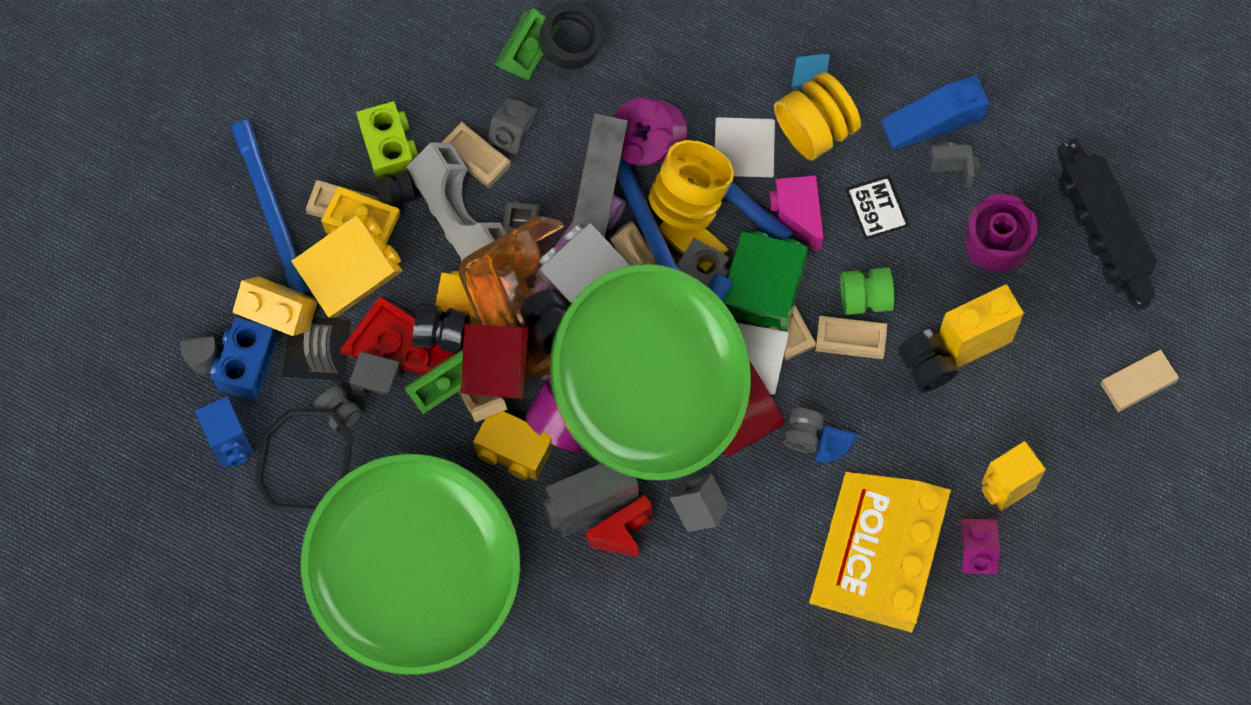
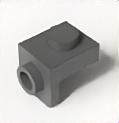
M507 98L492 116L487 142L517 154L520 150L522 137L535 121L538 109L528 106L522 101Z
M946 142L931 147L928 159L929 172L962 171L964 188H971L974 177L979 176L978 156L973 157L972 145H955L954 143Z

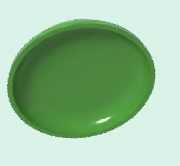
M651 264L632 265L613 270L593 281L574 299L564 313L555 333L550 357L552 391L565 426L577 443L592 458L602 465L627 476L645 480H669L684 477L702 469L715 460L728 447L739 430L746 413L750 394V363L745 341L734 317L721 299L707 286L692 276L673 268Z
M400 454L387 456L366 463L348 473L326 493L318 504L306 529L302 545L301 577L303 589L310 610L320 628L340 650L351 658L374 669L394 674L413 675L437 672L452 667L474 655L489 642L504 623L512 607L519 583L520 553L518 540L511 519L501 501L481 479L470 471L445 459L428 455Z

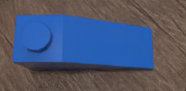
M977 75L937 89L881 119L880 123L893 151L984 121L989 101Z

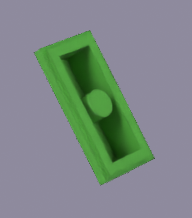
M534 8L524 12L495 65L529 80L543 56L539 44V34L546 17ZM557 25L553 28L552 38L558 29Z
M463 350L405 387L406 392L422 414H425L460 391Z

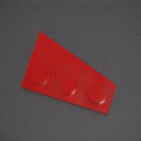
M381 296L340 349L342 354L358 358L360 352L397 361L400 363L401 370L425 375L455 355V353L443 352L439 345L434 349L413 346L415 318Z

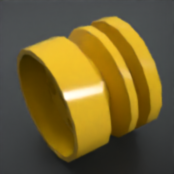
M820 72L814 76L812 81H806L802 86V93L793 90L774 104L777 121L785 136L803 157L811 161L816 160L833 147V140L842 142L848 135H853L861 128V119L850 95L836 78L827 72Z
M684 140L675 143L669 148L661 165V170L650 189L648 199L651 208L660 219L679 229L697 231L707 228L713 222L716 212L721 206V200L726 196L733 181L734 170L731 162L722 152L703 142Z

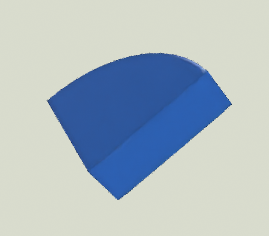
M824 426L816 462H832L845 456L854 446L857 434Z

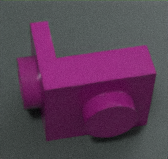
M962 519L960 527L963 549L962 572L996 574L1000 555L997 519Z

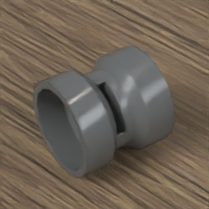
M336 385L326 390L314 404L315 409H332L336 411L348 429L362 415V410L358 405L347 399L348 394L341 385ZM326 416L329 419L328 424L333 431L341 433L342 431L333 418Z
M806 408L792 409L789 418L792 426L790 430L786 431L783 444L792 450L803 453L816 452L819 442L817 432L822 430L825 417L816 411Z

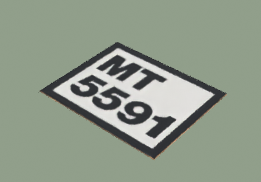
M890 174L844 188L865 241L910 227Z

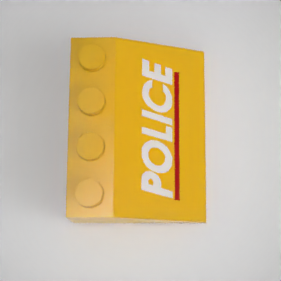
M845 472L809 604L912 633L918 618L951 490L917 480Z

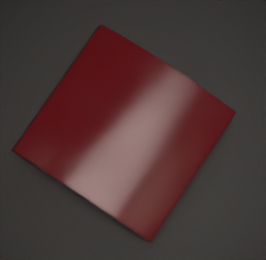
M465 324L460 393L523 399L528 328Z
M749 361L751 372L750 394L746 413L735 437L722 452L725 458L732 456L785 425L774 400L751 361Z

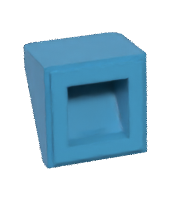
M819 54L796 57L791 89L802 90V86L806 81H812L814 76L820 72H827L829 55Z

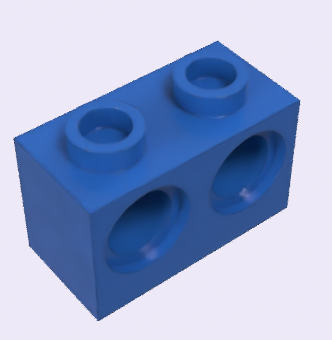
M235 317L232 327H227L224 332L222 355L220 358L215 359L211 369V377L218 391L255 401L258 400L279 341L275 329ZM245 339H256V342L251 347H241ZM234 370H245L242 377L238 379L229 378Z
M228 397L195 411L208 443L222 468L241 465L248 460V456L254 454Z

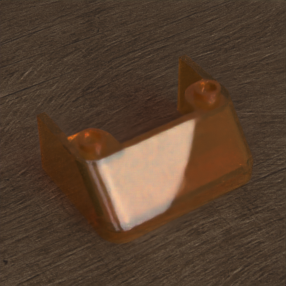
M537 216L462 260L459 266V278L480 325L527 328L521 317L520 309L526 299L532 296L525 278L534 274L541 265L539 260L542 256L536 242L564 227L562 220ZM529 329L524 382L550 374L551 355H545L540 351Z

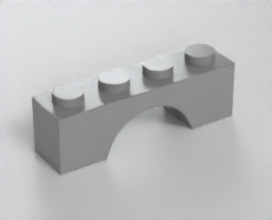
M429 143L406 167L413 179L414 186L422 193L429 205L430 212L439 221L445 231V237L453 244L461 258L462 265L470 274H492L517 250L500 222L478 223L467 213L462 200V183L468 169L452 143Z

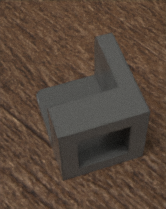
M360 352L349 382L353 394L366 397L370 390L389 395L395 378H401L402 370L400 363Z
M712 473L682 479L670 497L688 532L717 527L728 509V504Z

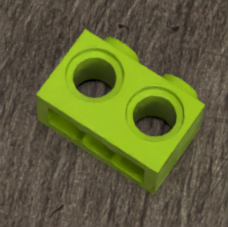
M394 101L356 112L375 177L385 175L386 177L394 178L397 171L406 169L418 156L414 141H407L404 132L410 130L405 112L398 113ZM382 124L392 125L387 130L377 129ZM392 152L401 154L396 159L386 158Z

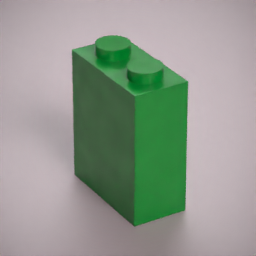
M742 231L728 279L733 284L722 301L734 319L788 332L793 309L808 262V246L802 245V243L794 239H785L783 241L770 238L767 234L758 231L752 233Z

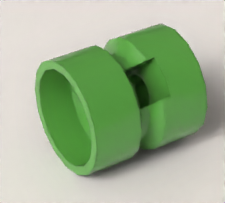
M890 267L870 269L867 275H863L860 270L841 272V298L845 315L863 314L869 307L873 312L894 310V287Z

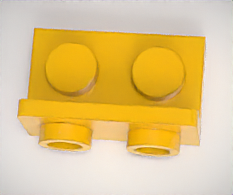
M337 186L321 220L325 233L329 235L356 215H366L367 218L372 217L381 228L382 234L379 236L387 247V242L400 216V210Z

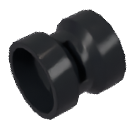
M407 169L397 171L394 178L386 177L385 175L374 178L382 203L394 207L395 203L399 202L400 199L406 203L416 200Z

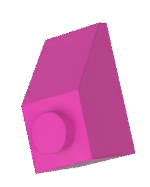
M816 176L776 179L775 190L769 192L770 211H776L777 218L795 233L794 236L814 251H820L823 243V230Z

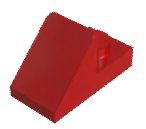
M645 495L588 530L586 532L587 543L592 548L638 557L639 548L628 531L632 529L633 532H637L649 524L651 521L650 517L653 516L652 504Z

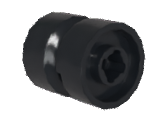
M552 289L542 290L526 299L520 309L522 319L527 328L532 332L540 351L545 355H551L556 330L568 308L561 294Z
M420 303L413 328V346L434 349L439 345L443 352L457 354L463 350L465 324H469L470 321L469 311L449 308L446 312H443L441 306Z
M933 328L910 337L897 349L906 368L914 369L911 377L920 393L930 392L945 385L959 373V369L951 355L943 353L945 344L937 330Z

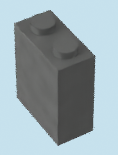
M600 463L547 486L548 499L543 500L546 509L544 511L552 530L559 528L562 537H565L609 518L639 499V484L635 477L618 473Z

